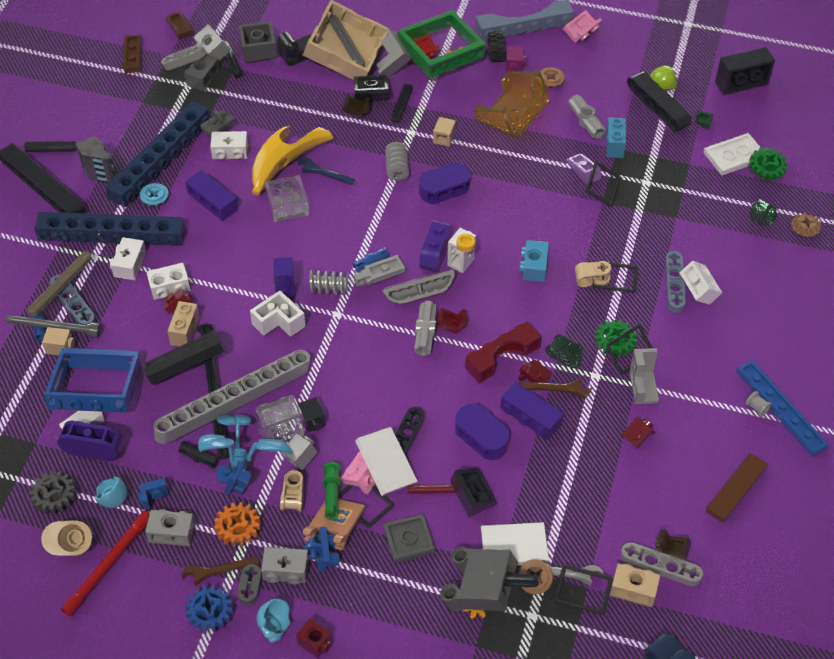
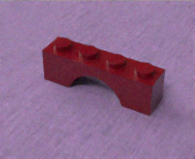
M528 321L519 324L508 333L501 334L496 340L487 342L477 351L470 352L465 359V369L478 383H481L495 374V360L497 357L509 352L527 356L541 347L542 336Z

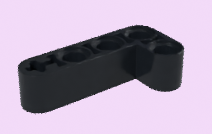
M283 32L279 35L277 39L278 53L288 66H294L309 59L303 56V53L312 33L297 40L288 32Z

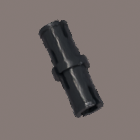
M183 441L179 446L178 452L192 458L196 463H203L212 469H215L219 463L220 457L210 454L205 450L199 452L198 447L186 441Z

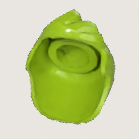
M670 66L658 67L650 74V77L664 90H674L678 85L676 74Z

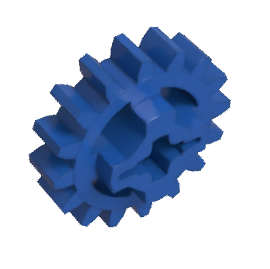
M214 585L210 587V590H207L205 586L202 587V592L194 590L195 596H188L190 603H185L187 610L185 615L189 625H194L196 631L202 627L204 633H207L210 628L213 633L216 632L217 626L223 629V622L229 623L230 617L228 615H233V609L231 608L233 603L229 593L223 594L221 587L216 591ZM208 604H209V606H210V608H211V609H210L211 614H209V612H208V610H207V609H208V607H207Z

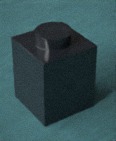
M316 397L297 403L298 415L307 433L318 431L326 426L325 415Z

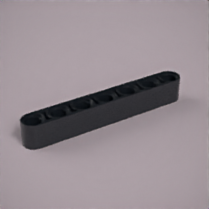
M11 143L0 150V161L59 213L85 212V208L79 199L15 144Z

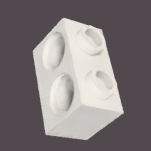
M692 261L680 272L696 301L710 305L722 294L721 289L706 265Z
M183 263L147 271L154 300L165 298L170 293H175L181 288L184 292L190 291Z

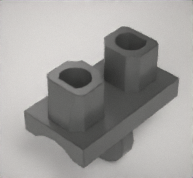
M224 109L220 112L214 110L211 112V118L201 124L200 127L211 139L212 132L230 130L231 124L235 122V117L230 116Z

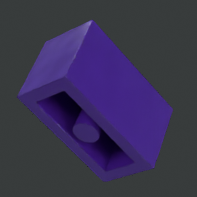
M273 258L275 292L281 291L289 299L295 298L293 258Z

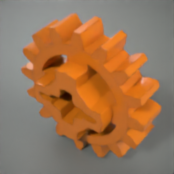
M233 502L231 503V508L224 506V512L218 511V518L214 519L216 525L214 526L215 533H217L219 540L223 539L225 545L231 542L232 547H235L236 543H240L242 547L244 546V541L251 543V536L257 537V531L260 530V517L257 516L256 509L251 510L250 504L243 507L242 502L239 503V506H235Z

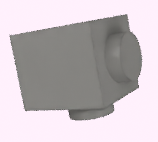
M297 433L287 444L292 450V455L281 452L288 462L302 471L317 454V450L313 446L314 442L309 437H301Z

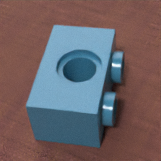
M608 118L606 157L624 158L626 119Z
M526 240V247H522L521 258H525V260L520 263V272H523V280L545 282L549 242Z

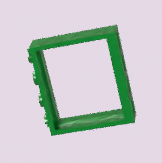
M454 10L398 30V36L412 56V60L428 78L485 56V42ZM452 26L469 45L430 60L413 40Z

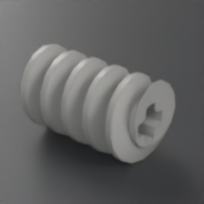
M390 143L385 149L387 175L391 180L403 181L409 176L407 150L403 143Z
M310 270L309 288L311 293L314 294L318 288L319 294H323L325 289L327 295L332 290L334 295H337L340 290L341 295L344 296L348 289V272L346 277H343L342 272L336 277L335 271H332L331 276H328L327 271L321 276L320 270L317 271L316 275H313V271Z

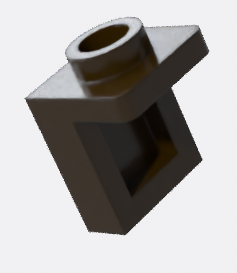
M347 95L342 111L360 119L370 109V98L366 97L362 102Z
M661 529L660 535L655 541L656 549L659 552L681 560L687 559L692 544L690 538L669 536L665 529Z

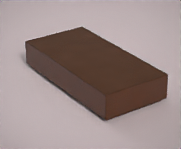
M181 11L166 16V21L179 40L194 35L193 29Z

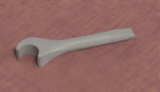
M596 565L582 568L604 574L602 569ZM550 567L553 576H560L562 568ZM566 569L564 577L580 580L588 586L592 585L591 575Z

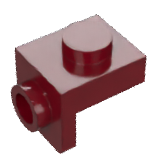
M181 288L175 293H170L165 298L164 309L170 314L176 309L179 301L193 303L194 298L189 292L185 293Z
M441 308L437 312V328L458 334L467 325V310L462 309L457 314Z
M534 359L521 366L518 380L521 382L527 379L530 382L548 383L552 372Z
M636 417L621 435L638 449L650 434L654 435L656 432L652 429L654 425L646 418L641 420L639 417Z

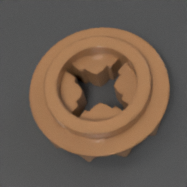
M552 67L544 68L538 74V82L542 86H547V88L553 87L555 89L556 86H561L565 79L564 73L561 70Z
M805 212L802 215L797 214L791 223L793 230L804 237L815 236L821 229V222H818V217H813L812 214L806 215Z
M530 560L522 565L518 574H530L529 571L534 574L541 572L539 577L542 584L539 582V586L535 588L522 587L524 591L533 595L542 594L549 590L553 582V574L545 562Z

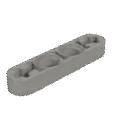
M632 542L626 543L622 547L621 559L629 565L643 570H651L655 574L688 586H697L702 580L703 571L696 564ZM630 550L634 551L632 556H628ZM640 553L643 554L642 559L638 560L640 557ZM649 556L654 557L657 563L650 565L646 562L645 558ZM674 564L678 570L670 572L667 570L666 565ZM682 568H684L683 575H680ZM691 572L695 573L694 578H690Z

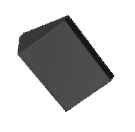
M387 75L354 76L355 98L362 102L366 97L370 98L369 101H388L389 87Z
M479 468L454 471L450 482L468 517L497 504Z

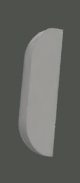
M454 270L442 271L383 288L382 291L387 299L399 304L446 291L451 285L455 275Z

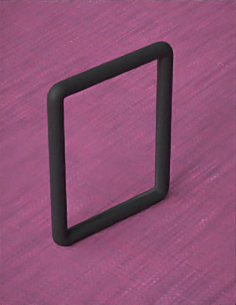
M596 161L593 165L586 191L611 207L621 177ZM597 165L617 178L610 203L589 189Z
M608 262L611 266L634 269L632 289L594 284L595 279H593V288L633 293L636 291L638 267Z
M636 324L606 344V348L621 375L627 373L630 370V366L622 371L610 346L638 328L648 348H652L640 324Z
M348 485L345 489H343L338 494V499H340V497H342L354 485ZM375 486L372 487V490L384 499L389 506L370 523H367L362 517L359 518V521L368 528L394 507V503L385 495L381 496Z
M563 565L555 594V601L563 605L597 614H604L613 579L605 574ZM566 569L608 580L602 610L559 599Z

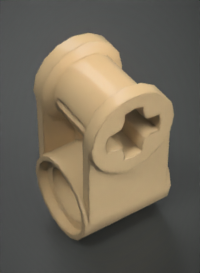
M606 261L582 262L574 268L577 285L580 287L592 286L593 279H595V285H607L610 282L609 273L611 272V265Z
M291 470L284 477L283 492L280 499L281 511L297 509L298 512H302L304 482L303 476L299 471ZM292 482H298L296 485H291Z

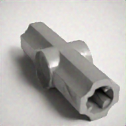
M574 95L568 101V105L578 117L579 125L582 128H586L592 138H601L605 134L606 129L596 117L595 109L587 105L582 96Z
M425 301L420 304L419 319L416 320L414 353H417L419 356H427L432 351L437 305L432 301Z

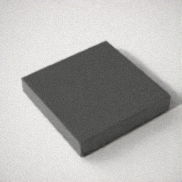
M424 514L383 523V529L394 563L435 553Z

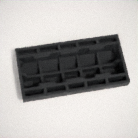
M214 330L145 362L143 371L153 385L224 352V347L217 331Z

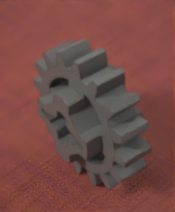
M52 470L48 476L42 473L43 478H35L37 484L30 485L32 491L29 492L32 505H35L37 511L42 509L44 514H47L49 510L52 511V514H55L57 509L63 512V506L70 507L69 500H75L76 488L74 481L70 479L68 474L63 476L61 471L56 475Z

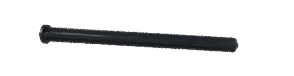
M208 323L197 327V331L201 336L213 330L212 325ZM214 357L204 361L209 393L219 389ZM217 419L213 420L214 434L222 435L226 438L224 424L218 423ZM216 448L217 456L220 459H227L229 457L228 448Z

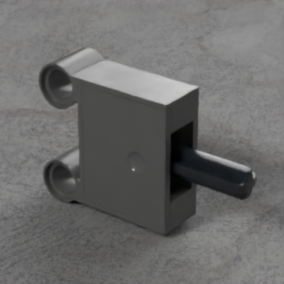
M459 546L452 551L451 560L459 572L464 574L461 587L459 589L455 584H447L441 589L440 597L452 612L460 610L506 611L511 587L535 588L539 586V576L535 574H515L518 561L511 550L467 549L464 546Z

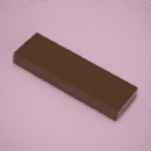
M141 35L124 36V74L141 72Z

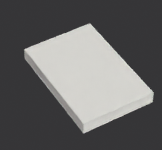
M747 133L706 147L703 153L722 176L747 167L751 154H753L754 150L758 151L760 146Z
M391 427L355 440L381 496L417 482Z
M544 522L481 526L483 549L511 550L518 561L517 565H523L530 560H541L546 564L549 563Z

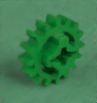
M766 146L764 150L762 147H759V150H754L750 156L748 164L749 167H752L750 172H756L755 177L761 176L762 181L764 178H767L768 182L771 181V178L777 181L778 177H783L788 168V162L785 161L786 156H781V151L775 152V148L769 150V147Z
M612 319L611 323L604 321V326L600 324L595 333V343L598 344L597 348L603 349V354H606L608 352L606 344L629 330V323L622 324L621 319L617 323ZM633 331L611 345L610 348L613 354H617V357L620 358L622 353L627 356L628 351L633 352L637 343V333Z

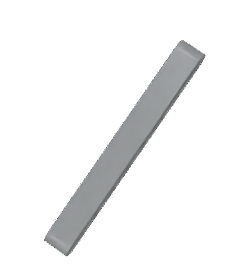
M305 350L294 351L157 419L154 423L155 441L160 444H167L217 419V416L227 414L306 374L309 370V353Z

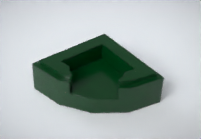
M697 110V123L709 130L713 114Z

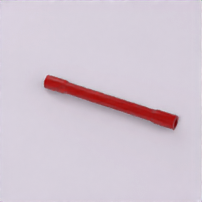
M145 510L141 512L128 531L80 588L70 596L60 608L65 615L69 617L73 615L83 603L84 598L136 536L144 530L150 513Z

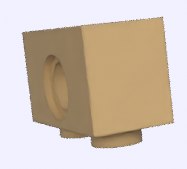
M178 302L167 331L170 345L182 346L192 341L200 319L197 304Z
M617 564L610 596L652 607L660 575L655 574L651 570L634 568L629 564ZM634 581L639 583L640 585H634L631 582Z

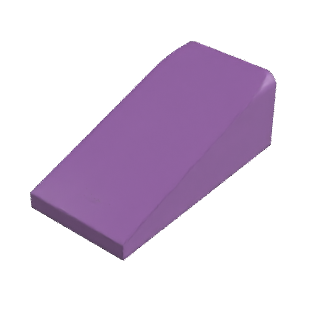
M582 153L568 158L567 162L587 184L594 162ZM598 165L592 182L601 179V168Z

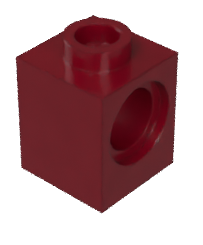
M311 618L296 634L297 644L317 658L323 653L326 654L332 646L331 632ZM314 637L321 638L318 642L311 641Z

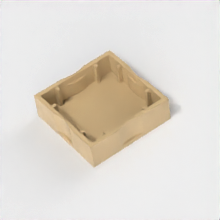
M330 0L319 25L316 26L307 42L303 56L354 80V76H367L383 45L381 41L388 35L386 32L387 27L369 18L362 17L351 9ZM335 14L365 61L364 67L356 64V61L351 59L328 21L331 15Z

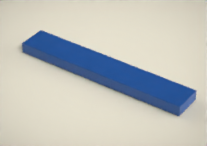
M753 360L737 368L736 373L753 392H759L760 397L766 402L772 403L770 411L812 457L828 449V442Z

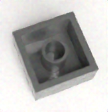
M271 21L239 25L244 62L277 58L276 42Z

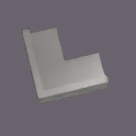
M389 28L386 29L388 36L381 41L389 54L376 64L380 69L378 73L380 75H387V79L412 59L397 33Z
M657 348L634 349L629 374L635 404L658 403L659 401L653 372L658 354Z

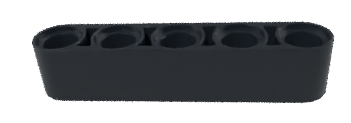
M641 71L627 79L630 90L674 132L691 125L692 119L689 113L646 72Z

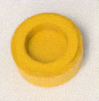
M470 234L458 236L456 242L458 250L462 252L472 251L475 248V238Z

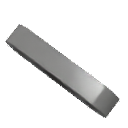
M201 44L166 56L161 61V64L165 70H171L201 59L205 56L206 51Z

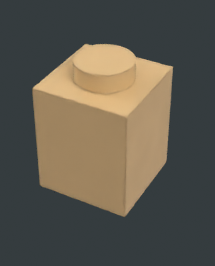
M439 117L433 131V143L450 147L455 135L456 120Z
M47 327L42 344L46 354L59 355L61 348H74L75 339L72 338L69 329Z

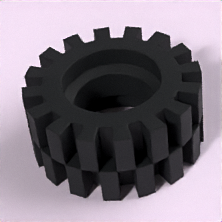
M502 31L488 32L487 45L490 62L504 60V36Z

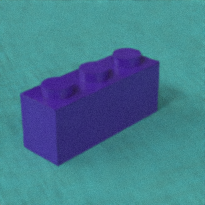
M201 170L185 181L187 193L221 221H224L238 211V198L236 195L227 191L211 175H207Z
M517 382L501 397L500 408L503 412L516 418L522 425L534 430L538 436H543L548 440L562 425L564 413Z

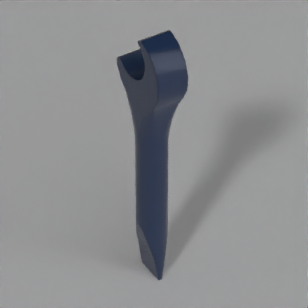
M301 157L297 159L298 165H305L301 167L303 174L317 173L352 185L355 181L351 177L318 166L310 158Z

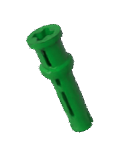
M328 462L323 466L325 474L323 486L326 490L325 518L328 519L329 514V520H335L338 518V488L341 485V479L339 478L341 466L336 462Z

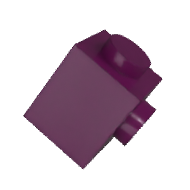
M506 46V72L522 73L523 66H526V56H523V47Z

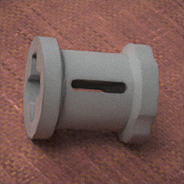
M755 391L748 397L745 405L751 406L762 417L769 411L772 403L766 402L759 396V392Z

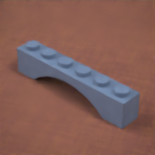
M568 0L552 2L544 10L529 16L504 17L494 14L476 16L475 30L483 41H487L489 31H502L503 36L508 37L565 26L573 20L574 11Z

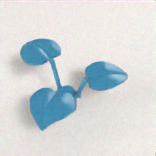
M223 414L217 416L218 423L236 426V449H234V452L232 450L234 441L222 435L206 434L201 436L198 441L199 452L214 448H228L231 462L230 467L233 470L238 461L244 463L242 469L246 470L247 461H251V456L255 449L285 452L292 455L290 447L279 439H260L259 443L253 444L249 454L246 453L245 449L239 448L240 425H249L251 423V418L243 414Z

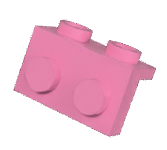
M585 10L565 25L563 30L574 43L580 39L584 41L589 36V32L594 33L600 27L598 24L602 19L599 18L595 21Z
M359 451L340 479L344 484L359 486L364 494H369L376 483Z

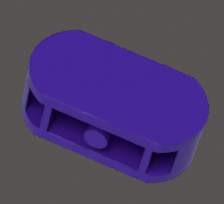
M458 162L424 172L419 178V195L423 201L429 204H437L466 194L470 188V170L467 166Z
M436 220L432 221L421 250L420 269L437 273L440 271L448 250V241L452 236V224Z
M468 404L458 410L455 420V433L484 459L496 460L505 455L509 445V429L502 421H498L489 410L482 408L478 404Z
M70 420L64 424L57 444L61 450L70 455L114 461L123 442V436L112 427Z

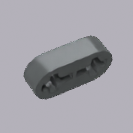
M255 564L245 566L241 573L238 598L240 603L245 606L255 604L259 596L262 574L260 568ZM251 572H255V575H253L252 582H250L248 575H250ZM248 588H250L251 595H249V598H245L244 595L247 594Z

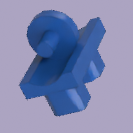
M238 461L234 470L227 465H222L217 469L216 478L218 481L228 483L224 490L225 494L229 495L231 490L241 495L243 494L252 473L242 469L244 463Z
M320 527V533L315 538H310L309 543L303 549L308 550L311 560L317 559L318 572H324L327 567L337 566L340 558L338 552H329V548H335L336 543L333 542L335 534L327 533V527Z

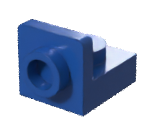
M165 478L140 484L141 492L138 493L140 505L145 504L146 511L151 510L148 500H157L169 495Z

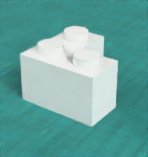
M278 291L250 310L252 325L263 336L277 326H280L290 337L305 327L304 312L281 291Z

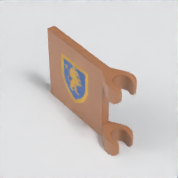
M338 499V518L329 520V514L328 519L325 518L324 502L311 524L303 530V535L306 536L304 540L309 542L310 538L316 537L317 530L320 527H327V533L335 534L333 542L336 543L335 549L343 550L348 536L365 510V505Z

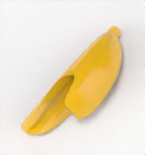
M290 126L283 127L275 132L263 144L255 157L252 167V183L254 187L252 194L259 196L273 177L287 164L310 149L333 140L330 131L318 127L294 144L283 142L289 135L288 128Z

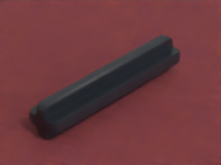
M224 41V42L228 45V47L231 49V47H230V45L228 44V42H227V41ZM231 50L224 57L234 78L242 76V72Z
M405 83L402 87L391 115L393 122L398 123L401 120L412 91L411 84Z
M75 141L24 143V150L26 152L76 151L77 149Z

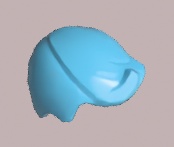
M116 476L113 477L114 480H105L97 487V497L95 496V499L103 507L116 508L126 500L127 487Z
M272 599L266 602L257 613L259 629L270 642L279 640L290 625L289 605L281 599Z

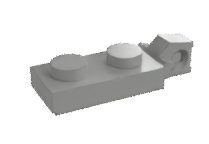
M398 255L364 266L360 273L354 274V283L357 287L366 283L367 285L405 273L406 268Z

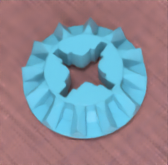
M159 183L146 185L140 191V200H142L143 204H148L149 207L152 205L158 206L159 203L164 204V201L168 199V189Z

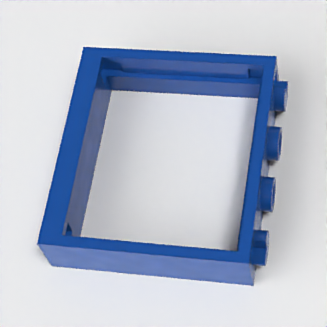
M61 348L44 394L47 409L127 413L141 369L140 352ZM68 368L129 370L122 395L60 392Z

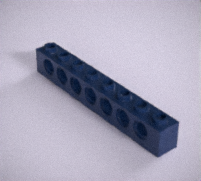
M192 101L105 187L108 199L124 208L132 202L142 188L154 180L167 167L168 163L173 158H176L178 153L184 147H187L189 142L202 130L200 125L210 119L209 109Z
M38 212L34 230L37 239L43 241L120 244L122 237L143 240L144 244L182 246L185 224L183 217Z

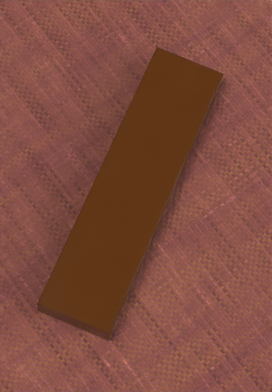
M750 453L707 507L706 512L724 523L765 471L768 464Z

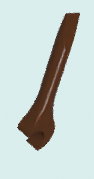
M582 379L564 384L521 382L522 386L528 390L563 391L579 398L589 396L592 387L590 389H583L581 387Z
M258 556L213 567L187 566L182 571L181 577L184 580L186 576H194L193 582L197 586L213 575L242 569L249 564L257 565L259 564Z

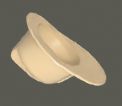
M81 521L53 522L46 526L42 533V546L52 555H80L89 549L92 543V532L88 525Z

